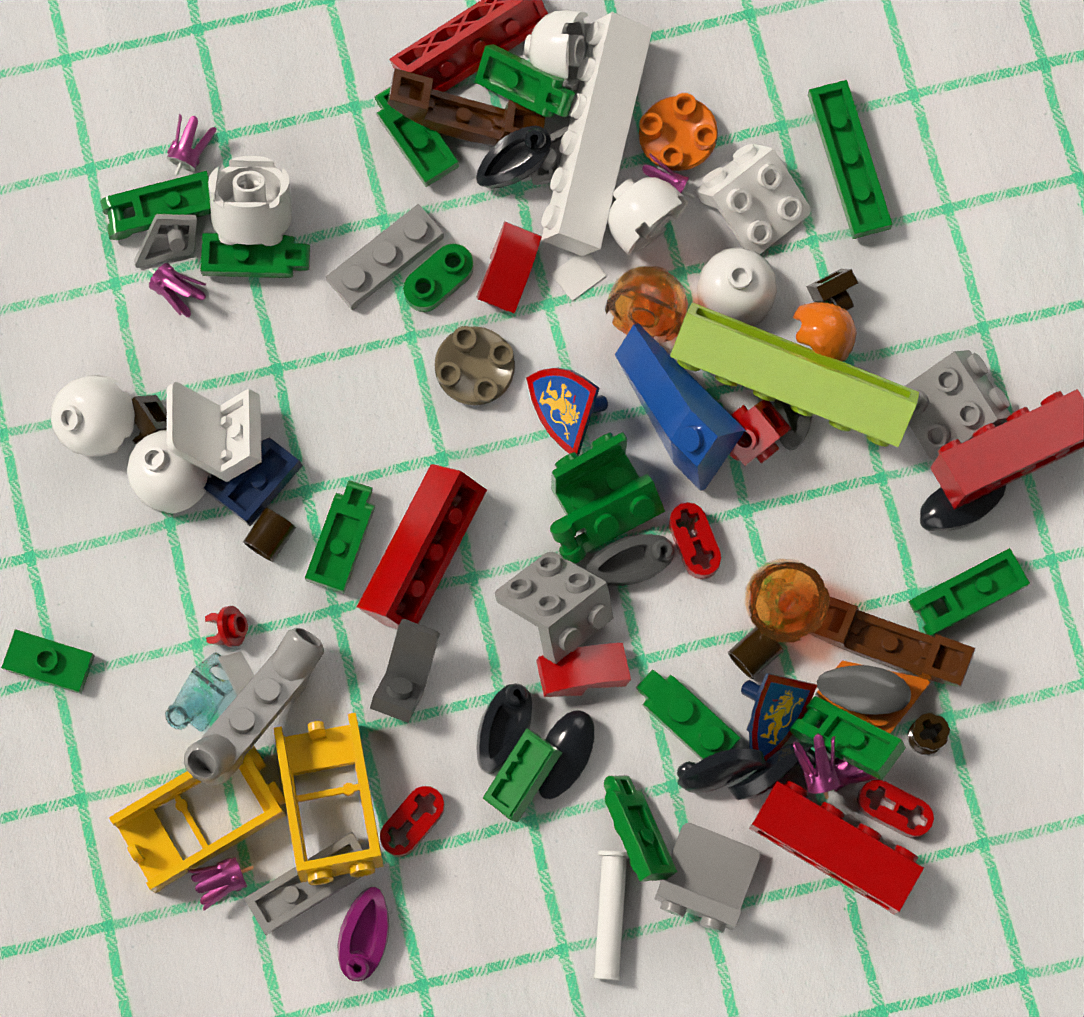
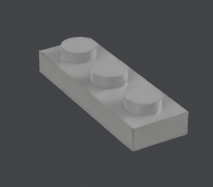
M417 204L326 276V280L348 307L353 310L442 240L444 232L425 210Z
M353 832L310 857L308 861L362 851L363 849ZM294 867L248 895L244 900L267 936L361 877H351L349 873L333 876L334 880L326 884L310 885L308 881L300 882L297 869Z

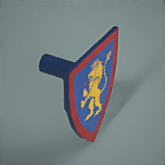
M559 367L539 370L526 377L532 403L548 434L569 454L576 452L579 456L592 413L605 411L608 408L607 398L603 395L597 396L600 388L573 370Z
M770 673L765 674L761 685L751 680L745 681L742 685L741 693L755 701L751 718L746 728L749 732L750 749L762 751L765 761L780 750L792 736L789 730L796 719L802 720L807 711L806 706L811 701L817 684Z

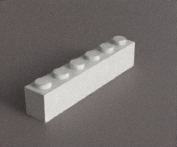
M614 12L594 21L587 31L586 42L589 45L586 57L578 68L577 78L580 82L569 111L571 119L568 131L563 135L559 146L562 156L559 167L551 179L550 187L553 193L550 205L545 209L541 221L544 227L541 241L580 256L601 249L653 30Z

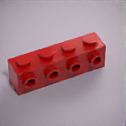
M1076 389L1066 395H1063L1061 391L1055 392L1042 400L1041 406L1032 411H1029L1028 407L1021 408L1006 418L1007 422L995 427L994 423L987 424L972 434L973 438L961 443L959 439H955L942 446L937 451L939 456L930 469L953 508H959L1083 449L1084 398L1079 390Z
M431 464L364 591L357 608L381 624L397 630L402 619L419 624L487 489L460 470Z
M788 780L784 785L777 781L749 829L895 915L900 912L924 867L916 863L918 856L899 845H896L893 850L879 841L882 836L877 831L860 823L856 828L844 821L845 814L835 806L823 802L821 806L806 798L809 793L801 786Z

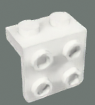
M748 144L737 150L733 155L734 160L724 168H717L709 172L703 178V184L694 192L702 204L718 208L743 248L755 251L760 255L808 217L811 208L774 148L758 144Z
M178 382L170 384L167 387V447L169 451L226 482L261 462L260 395L247 389L224 404L218 405Z

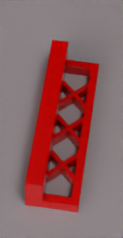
M481 0L389 60L394 69L397 68L433 78L432 89L445 92L478 71L485 46L494 44L506 51L513 49L525 41L529 34L532 35L536 24L548 12L542 0Z

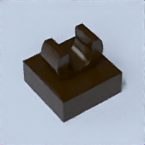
M839 269L806 287L813 301L827 300L830 304L849 310L854 307V304L846 290L858 284V281L852 269Z
M157 395L135 396L132 398L135 413L134 425L136 424L140 430L139 435L132 440L134 444L140 442L147 435L167 430V410Z

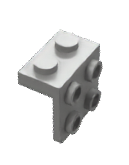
M970 350L954 351L905 385V387L919 392L918 402L908 425L932 460L937 459L939 456L937 451L945 444L955 439H959L961 443L973 438L972 434L981 427L990 423H994L995 427L1000 426L1011 415L1007 409L1010 403L1006 395L1000 388L993 387L986 376L988 368L978 354H972Z
M555 552L545 553L495 591L497 603L538 627L544 657L555 664L614 619L607 582L573 562L563 559L561 555Z
M686 823L680 830L671 854L677 873L667 880H661L654 899L662 902L660 909L684 918L685 913L688 912L702 918L700 925L720 933H724L725 928L733 930L742 911L740 910L758 865L760 853L751 846L695 824Z

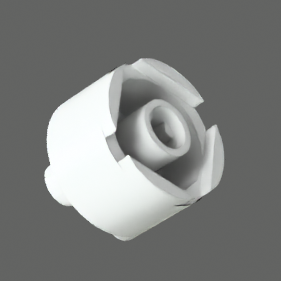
M261 156L236 157L229 160V166L219 171V166L214 169L210 174L208 187L212 225L218 233L219 240L226 245L237 243L254 245L262 243L266 246H273L281 242L282 234L288 229L292 220L290 183L287 171L284 168L282 171L275 167L273 160Z

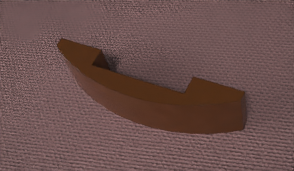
M397 68L394 69L388 104L405 117L431 130L470 142L495 145L505 136L521 128L529 126L544 128V116L511 100L508 101L505 109L434 90L432 89L433 78Z
M819 593L805 627L806 633L855 655L914 676L959 688L962 687L975 652V648L938 634L935 637L862 612L856 605Z

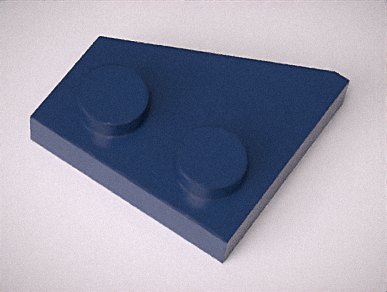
M269 437L261 441V462L228 482L211 474V478L207 477L204 489L206 493L244 523L251 526L303 465L300 460Z

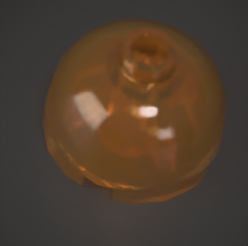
M640 266L631 268L615 281L607 299L605 312L607 315L610 311L614 316L612 324L626 335L634 324L639 323L653 338L654 336H666L664 340L666 342L678 336L687 313L688 301L684 286L674 275L661 267Z
M778 558L764 563L752 574L745 588L744 604L750 621L763 635L777 642L794 643L800 641L801 637L806 636L810 632L814 633L821 627L828 614L830 596L823 579L814 568L799 560Z

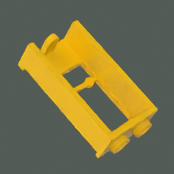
M356 712L348 714L349 725L325 729L323 721H314L307 725V733L285 737L282 726L273 728L296 869L301 883L308 881L310 885H322L333 881V876L349 873L351 877H364L375 873V868L384 867ZM355 764L358 784L346 783L343 787L297 795L294 781L295 775ZM356 791H360L370 849L308 861L298 802L341 794L352 796Z
M254 745L244 756L243 764L239 767V770L264 813L210 845L207 844L188 811V802L180 797L181 794L201 783L188 771L109 817L112 824L119 829L128 845L127 850L133 860L139 864L148 880L146 884L154 893L159 892L165 886L189 873V869L201 866L279 818L281 819L286 816L281 808V805L286 803L285 797L275 780L267 784L260 770L265 768L266 765ZM173 799L176 801V809L183 813L203 848L185 860L180 856L155 812L157 808Z

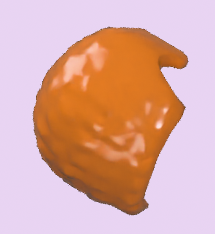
M823 302L803 304L797 308L793 318L802 323L800 330L796 333L797 342L810 346L817 354L842 362L845 361L853 350L857 335L854 320L849 312L838 305Z

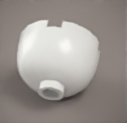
M554 11L545 15L534 27L532 35L529 34L527 36L524 46L525 56L530 59V63L536 68L564 79L563 87L569 90H578L580 80L577 78V72L582 60L586 57L589 45L586 42V35L592 23H584L583 18L588 16L586 12Z
M647 177L636 183L628 179L613 192L616 201L609 210L608 224L610 232L627 255H630L631 252L635 254L666 230L664 226L669 222L670 215L676 221L687 208L688 201L669 182L659 178Z
M742 247L725 249L715 254L701 270L697 283L699 305L751 326H755L765 319L773 307L777 293L775 273L768 261L757 252Z
M89 375L67 383L58 392L51 408V423L59 441L72 452L93 457L104 456L117 452L122 448L119 446L124 438L130 437L135 417L132 399L127 391H121L119 386L115 384L118 381L112 377Z
M161 430L144 437L136 444L129 457L127 475L130 487L144 504L154 510L175 514L191 508L203 497L206 492L204 486L207 482V477L211 478V473L169 451L167 447V430Z

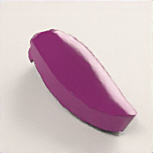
M377 887L367 888L360 893L346 913L340 928L337 943L338 961L343 974L352 981L359 982L372 975L384 955L388 942V908L385 897Z

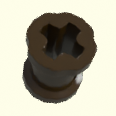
M933 713L921 715L908 730L907 740L909 746L921 755L936 753L948 741L950 733L948 722L942 716L934 715ZM924 727L927 730L932 728L936 730L937 735L933 738V742L930 738L922 740L920 737Z

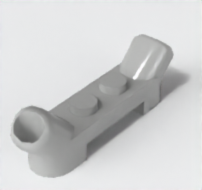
M294 628L288 630L277 650L200 740L188 747L184 754L186 770L195 779L207 785H220L229 780L243 764L244 756L290 702L294 703L305 690L312 671L324 654L323 643L314 634L305 629Z

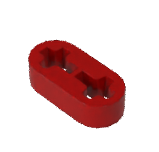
M690 502L681 503L671 512L669 520L671 535L687 572L697 579L710 578L719 569L721 562L720 549L702 508ZM682 513H687L689 518L696 517L698 519L693 527L696 537L691 538L686 527L679 528L677 526L681 521ZM698 543L704 555L711 554L713 556L709 561L708 569H703L701 564L693 565L692 563L696 558L694 545Z
M879 779L871 780L858 792L857 805L861 813L903 836L918 838L926 834L933 825L934 814L930 805L886 781ZM877 789H881L884 792L882 798L894 805L892 810L883 805H880L876 810L869 807L871 800L866 797V793H874ZM918 808L921 810L920 818L925 821L924 826L916 825L913 829L907 827L908 819L897 813L898 809L911 812Z
M431 786L418 787L409 794L380 831L381 845L388 854L394 857L409 855L431 831L444 813L445 804L440 792ZM430 795L435 797L433 806L436 812L432 815L425 812L415 821L412 817L419 809L417 802H415L416 799L420 796L424 799L429 798ZM410 822L413 826L406 834L409 844L406 847L398 844L395 848H392L389 845L392 841L391 836L388 834L392 828L400 831Z

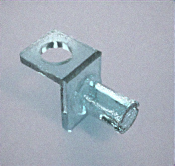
M213 653L192 669L175 701L168 707L169 710L165 712L166 720L171 727L182 730L188 724H191L198 731H204L225 696L234 690L229 680H222L211 671L212 667L223 669L217 658L221 656L219 653Z

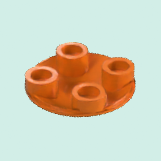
M680 93L677 96L658 101L647 110L639 123V140L645 155L654 164L663 168L650 157L649 154L651 153L672 171L689 170L700 165L711 155L717 143L718 129L712 112L689 93Z

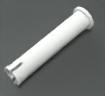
M598 851V856H602L595 973L593 978L620 980L626 863L629 856L627 852Z

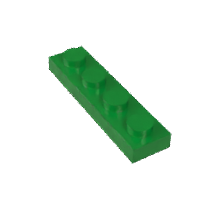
M843 80L809 89L808 98L852 239L890 230L893 224L848 81Z

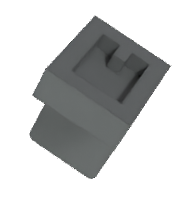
M406 619L401 620L386 673L373 695L370 709L409 723L424 693L440 637L438 631Z

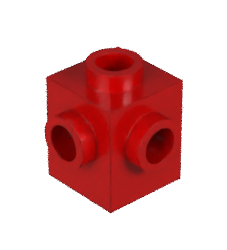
M762 400L749 410L745 405H742L731 416L745 429V432L729 455L733 459L741 461L744 466L756 458L762 464L780 449L775 442L792 428L770 401Z

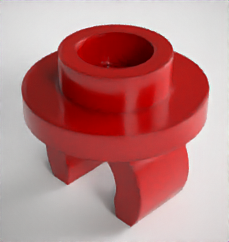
M226 606L219 613H210L205 616V622L217 623L218 633L215 636L206 638L207 643L220 646L227 645L228 647L240 646L243 643L248 631V623L246 617L238 608Z

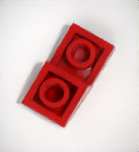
M504 221L490 255L491 261L476 298L515 314L542 236Z
M623 643L577 647L556 664L546 659L544 655L536 659L544 697L582 696L588 688L626 687L631 681Z

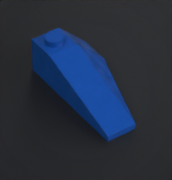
M639 323L634 324L616 351L615 356L672 462L700 491H703L745 432V429L674 358H671L670 354Z

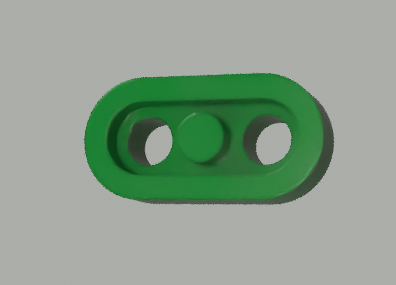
M447 244L415 269L404 282L403 290L407 304L416 311L429 312L437 308L470 279L473 273V258L469 250L460 244ZM455 257L461 263L459 266L451 268L446 265V261L449 258ZM421 283H427L431 287L429 292L424 294L419 293L416 288Z

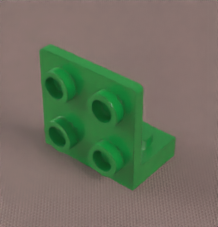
M611 432L604 434L591 443L592 449L580 456L576 452L570 453L555 463L556 469L551 474V490L566 515L639 478L626 455L628 439L624 432L613 436Z

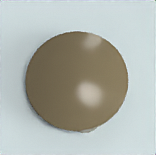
M461 326L446 337L436 353L435 374L439 385L448 396L463 404L483 405L498 399L508 389L514 376L515 361L513 349L499 334L487 328Z

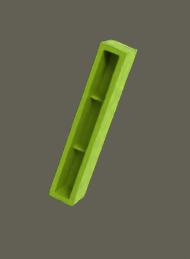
M693 302L686 313L670 357L677 359V363L685 369L691 371H700L702 369L714 374L715 378L725 385L737 386L740 384L752 389L753 394L763 400H780L790 404L791 409L801 415H818L828 419L829 424L839 430L849 432L853 429L866 434V438L872 443L884 447L889 446V444L899 447L919 397V392L840 360L817 354L812 349Z

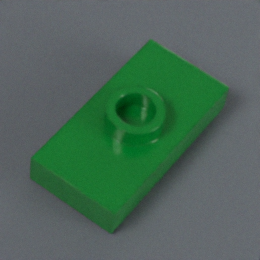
M15 629L1 668L11 673L82 694L95 655Z
M526 728L484 794L483 799L508 819L518 823L562 752L536 732Z

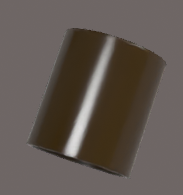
M265 508L243 540V543L258 555L274 562L296 527L278 513Z
M758 624L728 651V655L747 677L754 679L783 652V649L777 640L763 626Z

